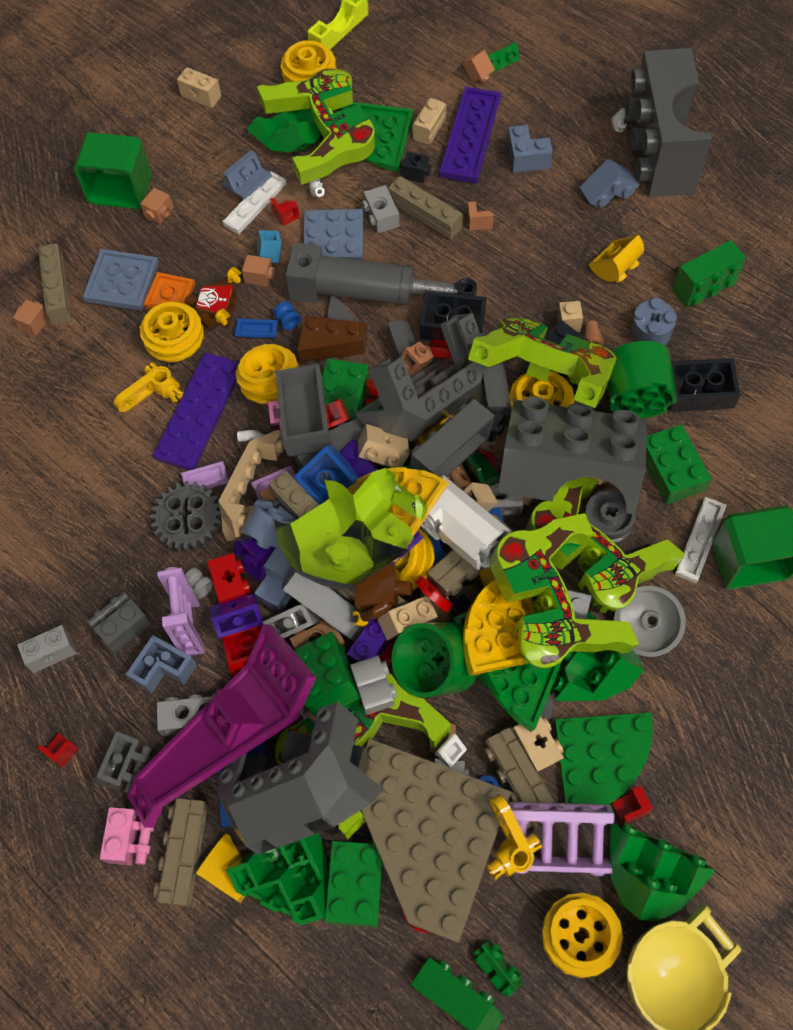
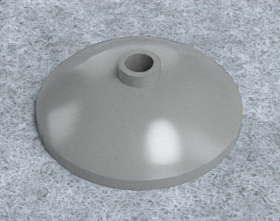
M657 586L638 587L632 602L625 608L616 609L614 621H627L631 623L639 643L632 650L636 654L646 657L660 656L670 652L679 644L686 628V616L679 600L671 592ZM651 616H654L657 620L655 625L649 622Z

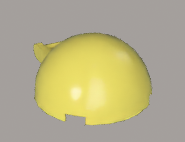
M707 905L697 909L686 922L669 921L650 928L641 935L629 956L626 974L632 1002L640 1015L650 1025L659 1030H710L718 1024L726 1012L731 992H728V974L725 968L741 952V947L729 939L710 915L711 910ZM702 922L725 949L721 954H719L712 941L697 929Z

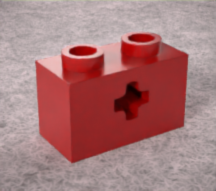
M234 553L207 561L220 604L247 596V593L251 592L247 579L242 580L241 573L244 572L241 559L236 560Z

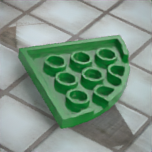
M353 102V104L339 108V111L360 104L373 124L375 131V148L371 155L364 160L380 168L400 172L413 119V109Z
M562 661L551 668H539L531 663L482 674L489 689L502 708L516 722L532 732L537 727Z
M652 713L555 719L556 738L563 748V753H561L563 759L559 760L564 803L609 805L631 787L641 773L650 751L653 731Z

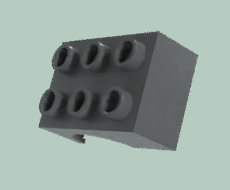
M692 48L644 51L641 68L632 69L631 91L632 94H635V97L626 99L625 119L626 122L635 123V127L631 129L630 145L632 152L640 151L641 157H638L636 161V178L638 182L646 181L648 197L695 194L711 144V133L697 132L685 127L695 87L699 86Z
M527 397L523 401L514 399L505 442L498 493L553 501L557 490L568 481L581 477H595L606 480L616 486L625 498L626 513L635 514L646 471L647 419L639 418L636 413L628 410H618L613 414L595 412L590 406L581 403L562 407L549 405L545 399L540 397Z

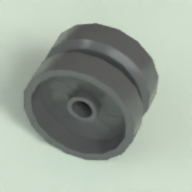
M614 490L598 492L590 498L585 509L589 523L609 537L617 546L627 540L635 522L636 513H626V501L622 493Z

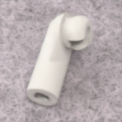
M625 108L618 111L611 119L613 129L616 132H623L627 126L626 123H623Z
M320 178L309 182L310 192L313 197L324 195L323 184L320 182Z
M256 430L237 432L238 442L251 441L264 435Z

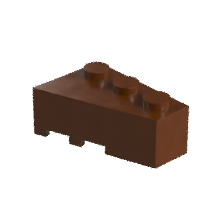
M305 316L297 350L300 364L306 363L307 360L319 359V361L326 360L327 357L338 356L341 358L364 354L368 338L367 323Z

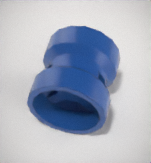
M288 301L278 304L273 311L274 316L281 320V325L285 330L294 329L301 321L300 315L294 311V307Z

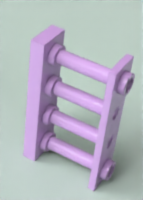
M169 567L164 571L157 572L159 580L169 595L171 609L169 616L162 617L163 628L177 649L190 656L205 653L204 643L193 625L192 607L200 606L199 600L182 568Z
M509 802V806L525 838L529 821H540L542 823L541 856H534L533 863L527 871L515 873L524 874L528 871L590 873L594 876L612 873L609 859L603 858L604 826L606 823L614 824V813L611 805ZM555 822H565L568 824L567 857H552V824ZM581 823H591L593 825L592 858H577L578 825Z

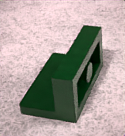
M480 450L471 454L462 463L465 471L475 483L491 486L500 481V474Z

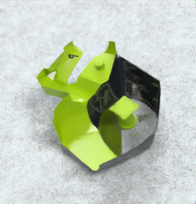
M387 468L372 472L354 495L342 484L336 481L325 480L329 496L327 501L291 524L278 522L274 519L277 539L282 553L297 574L336 590L350 589L380 572L408 551L407 546L414 538L411 528L391 512H388V509L391 505L396 504L414 517L423 520L427 513V506L420 495H413L399 484L396 474Z

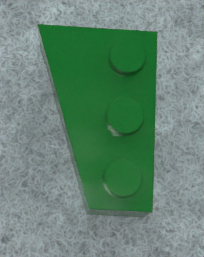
M429 957L411 985L465 1029L497 1030L504 1016L493 1005L495 1000L483 990L479 994L471 988L473 983L460 974L457 978L451 974L452 968L443 960L439 959L438 962H435Z

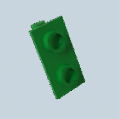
M517 42L488 55L495 69L493 72L520 60Z
M489 940L474 953L475 961L486 975L493 969L496 971L497 974L490 980L501 995L505 994L508 998L524 984L518 969L513 965H509L504 958V952L496 943H492Z

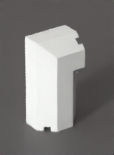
M442 475L441 478L450 484L421 527L434 539L439 540L441 538V541L448 544L475 569L480 570L481 566L488 568L493 550L506 535L510 534V530L447 477Z

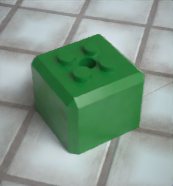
M88 132L84 135L73 169L87 202L99 206L141 209L140 203L146 197L152 172L139 137Z
M782 505L739 512L727 516L712 543L726 589L732 590L774 583L793 577V509L791 507Z

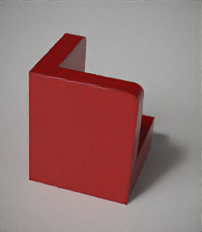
M273 197L269 199L272 212L283 226L300 218L298 204L295 200L290 202L287 200L278 204Z
M343 398L326 405L329 428L351 418Z
M58 733L46 748L40 744L37 749L64 768L79 748Z
M641 785L632 789L629 795L612 803L622 825L624 823L629 824L650 814L653 809Z

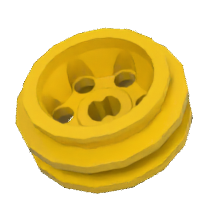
M301 41L295 43L285 52L281 59L282 78L284 82L303 81L311 78L322 69H336L335 57L332 51L320 42Z
M173 301L161 303L153 307L144 316L140 325V337L148 353L157 360L165 362L182 361L192 356L200 348L204 339L203 325L199 315L193 308L184 303Z
M264 344L251 349L241 358L235 375L242 394L248 400L260 404H268V402L279 401L276 371L299 367L295 355L289 349L276 344Z
M550 371L547 382L527 375V373L522 374L513 383L510 391L511 407L513 406L514 399L523 401V399L527 398L525 395L528 393L530 394L529 397L545 399L549 405L559 402V406L568 407L574 403L573 388L566 378L553 371Z
M420 528L418 530L423 539L394 564L400 573V581H412V591L418 588L413 580L420 574L427 579L426 573L433 567L435 560L433 543L428 534Z
M586 893L569 894L555 902L544 917L541 931L543 947L552 964L565 974L578 978L597 976L610 968L620 954L623 940L620 920L612 907L599 897ZM578 910L585 911L586 918L584 920H580L577 917ZM561 919L568 920L569 927L567 929L560 927L559 922ZM596 921H600L603 926V930L600 932L594 929ZM579 930L586 934V939L581 943H578L574 938V934ZM564 939L569 945L567 950L562 949L559 943L560 940ZM595 942H600L603 945L602 952L594 950ZM578 951L586 954L584 962L577 960L576 954Z

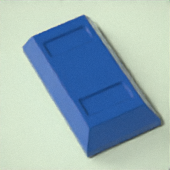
M237 318L235 337L275 339L278 320Z

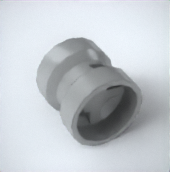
M192 568L185 574L198 599L204 598L211 591L214 585L213 581L208 577L202 576V572L198 568Z

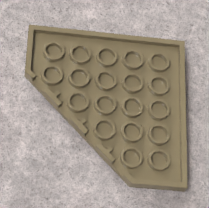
M369 739L365 749L370 761L366 775L384 790L371 804L361 811L407 921L410 925L459 944L500 826L489 800L499 794L508 803L511 791Z

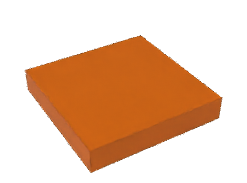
M157 272L144 301V307L152 309L161 303L172 301L186 304L187 296L192 294L195 287V280Z

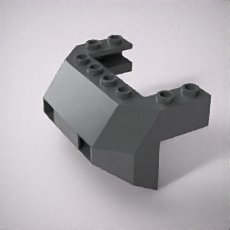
M473 313L452 316L450 320L440 324L452 358L436 360L411 377L403 357H399L392 362L390 358L383 359L381 363L370 367L369 371L379 398L354 413L365 426L368 424L380 428L386 433L406 438L408 442H413L459 410L463 404H467L481 383L484 365L468 359L474 338L481 337Z
M339 702L318 710L309 753L264 772L263 768L266 758L258 753L245 759L247 754L245 753L223 768L219 776L216 792L234 831L246 847L256 854L260 855L335 827L371 804L384 790L350 762L358 718Z

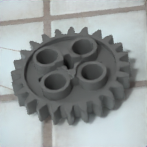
M185 481L184 487L176 483V489L174 490L168 486V494L161 492L162 500L155 499L158 506L151 508L156 513L150 515L152 521H155L151 526L153 529H156L154 533L157 537H160L161 543L167 542V546L170 549L175 545L177 551H180L182 546H184L186 552H189L190 546L198 550L199 543L205 547L206 539L213 541L212 533L219 534L216 526H222V522L219 520L221 518L219 499L217 495L213 496L212 489L206 491L207 488L204 484L199 488L197 482H194L192 487H190L188 481ZM187 498H189V499H188L187 509H186L185 500H186ZM196 503H203L200 508H193ZM181 504L178 509L172 510L173 505ZM203 523L200 529H193L195 524ZM175 524H181L179 529L171 530ZM187 524H188L189 533H188V534H185V533H186V527H187Z

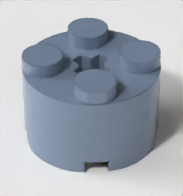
M653 298L641 303L635 310L631 324L633 340L635 342L653 341L666 345L672 336L676 324L677 315L675 311L660 298Z
M257 500L241 531L255 538L257 545L262 548L269 549L272 546L281 549L277 539L274 519L286 524H291L297 519L291 512L281 506L276 509L271 507L272 502Z

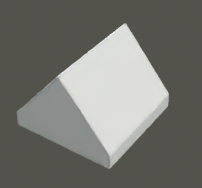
M453 733L434 754L449 767H452L465 753L467 748L457 735Z

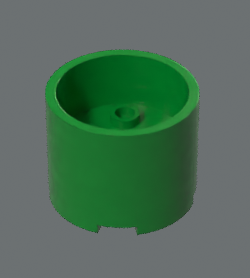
M636 341L624 344L611 351L616 356V362L607 384L612 413L618 410H628L636 413L639 418L648 419L666 413L667 407L672 403H676L677 396L670 351L666 346L653 341Z
M458 622L417 623L402 631L393 647L392 668L398 683L405 691L416 697L428 698L462 693L469 689L481 674L469 676L463 652L464 624Z

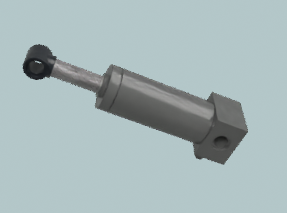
M309 242L308 244L293 243L286 272L289 298L295 301L318 303L319 294L409 305L413 294L424 295L425 291L477 296V283L471 278H463L455 283L415 279L413 266L323 256L322 246L316 245L314 242Z

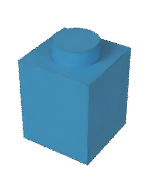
M259 230L256 250L258 257L270 258L271 263H279L281 250L279 231Z

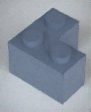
M528 125L508 128L507 144L513 172L551 169L553 151L550 138L530 139Z
M607 159L580 186V189L591 205L602 208L609 203L614 195L626 199L640 185L628 168Z
M275 548L265 563L264 569L267 575L254 594L257 602L277 613H281L284 608L287 609L290 606L293 597L282 589L283 580L291 565L282 553V550Z
M152 635L126 673V676L133 684L152 694L164 675L185 685L197 664L190 655Z

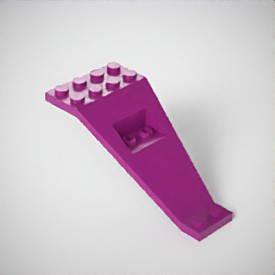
M263 625L247 664L222 690L218 689L213 699L135 776L127 797L144 828H154L158 817L161 815L163 806L298 719L309 692L314 685L316 676L272 625Z

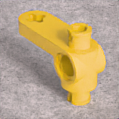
M152 362L150 363L152 369L148 365L145 367V376L116 396L114 406L120 412H126L154 391L164 398H170L172 402H177L178 400L175 396L179 400L183 396V392L179 390L180 384L171 375L168 368L163 366L157 367Z
M498 794L489 802L507 839L500 845L499 851L494 854L495 860L486 865L489 874L494 880H497L503 874L509 877L515 872L527 871L533 863V853L542 848L540 841L533 833L525 838L510 806Z

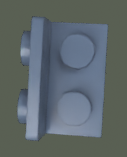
M250 150L222 173L225 180L221 185L223 188L246 199L261 185L265 184L272 175L271 172L261 167L256 153Z

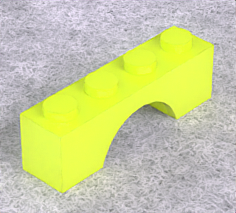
M342 0L340 10L331 23L326 25L318 21L307 31L308 41L320 42L328 49L333 48L368 15V0Z

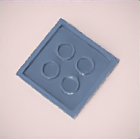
M363 209L305 210L304 244L314 242L316 245L322 246L323 256L363 260Z
M101 249L83 294L84 301L142 311L144 301L159 264L158 257Z

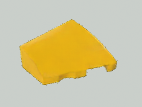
M225 834L207 856L196 874L239 903L244 899V896L236 892L226 871L229 866L242 857L230 835Z

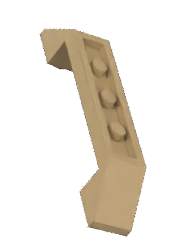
M281 430L273 431L249 441L218 501L221 516L235 537H240L241 530L248 517L245 512V506L240 505L239 500L242 494L246 493L247 484L250 479H253L257 464L259 465L262 459L277 461L280 453L284 452L285 446Z

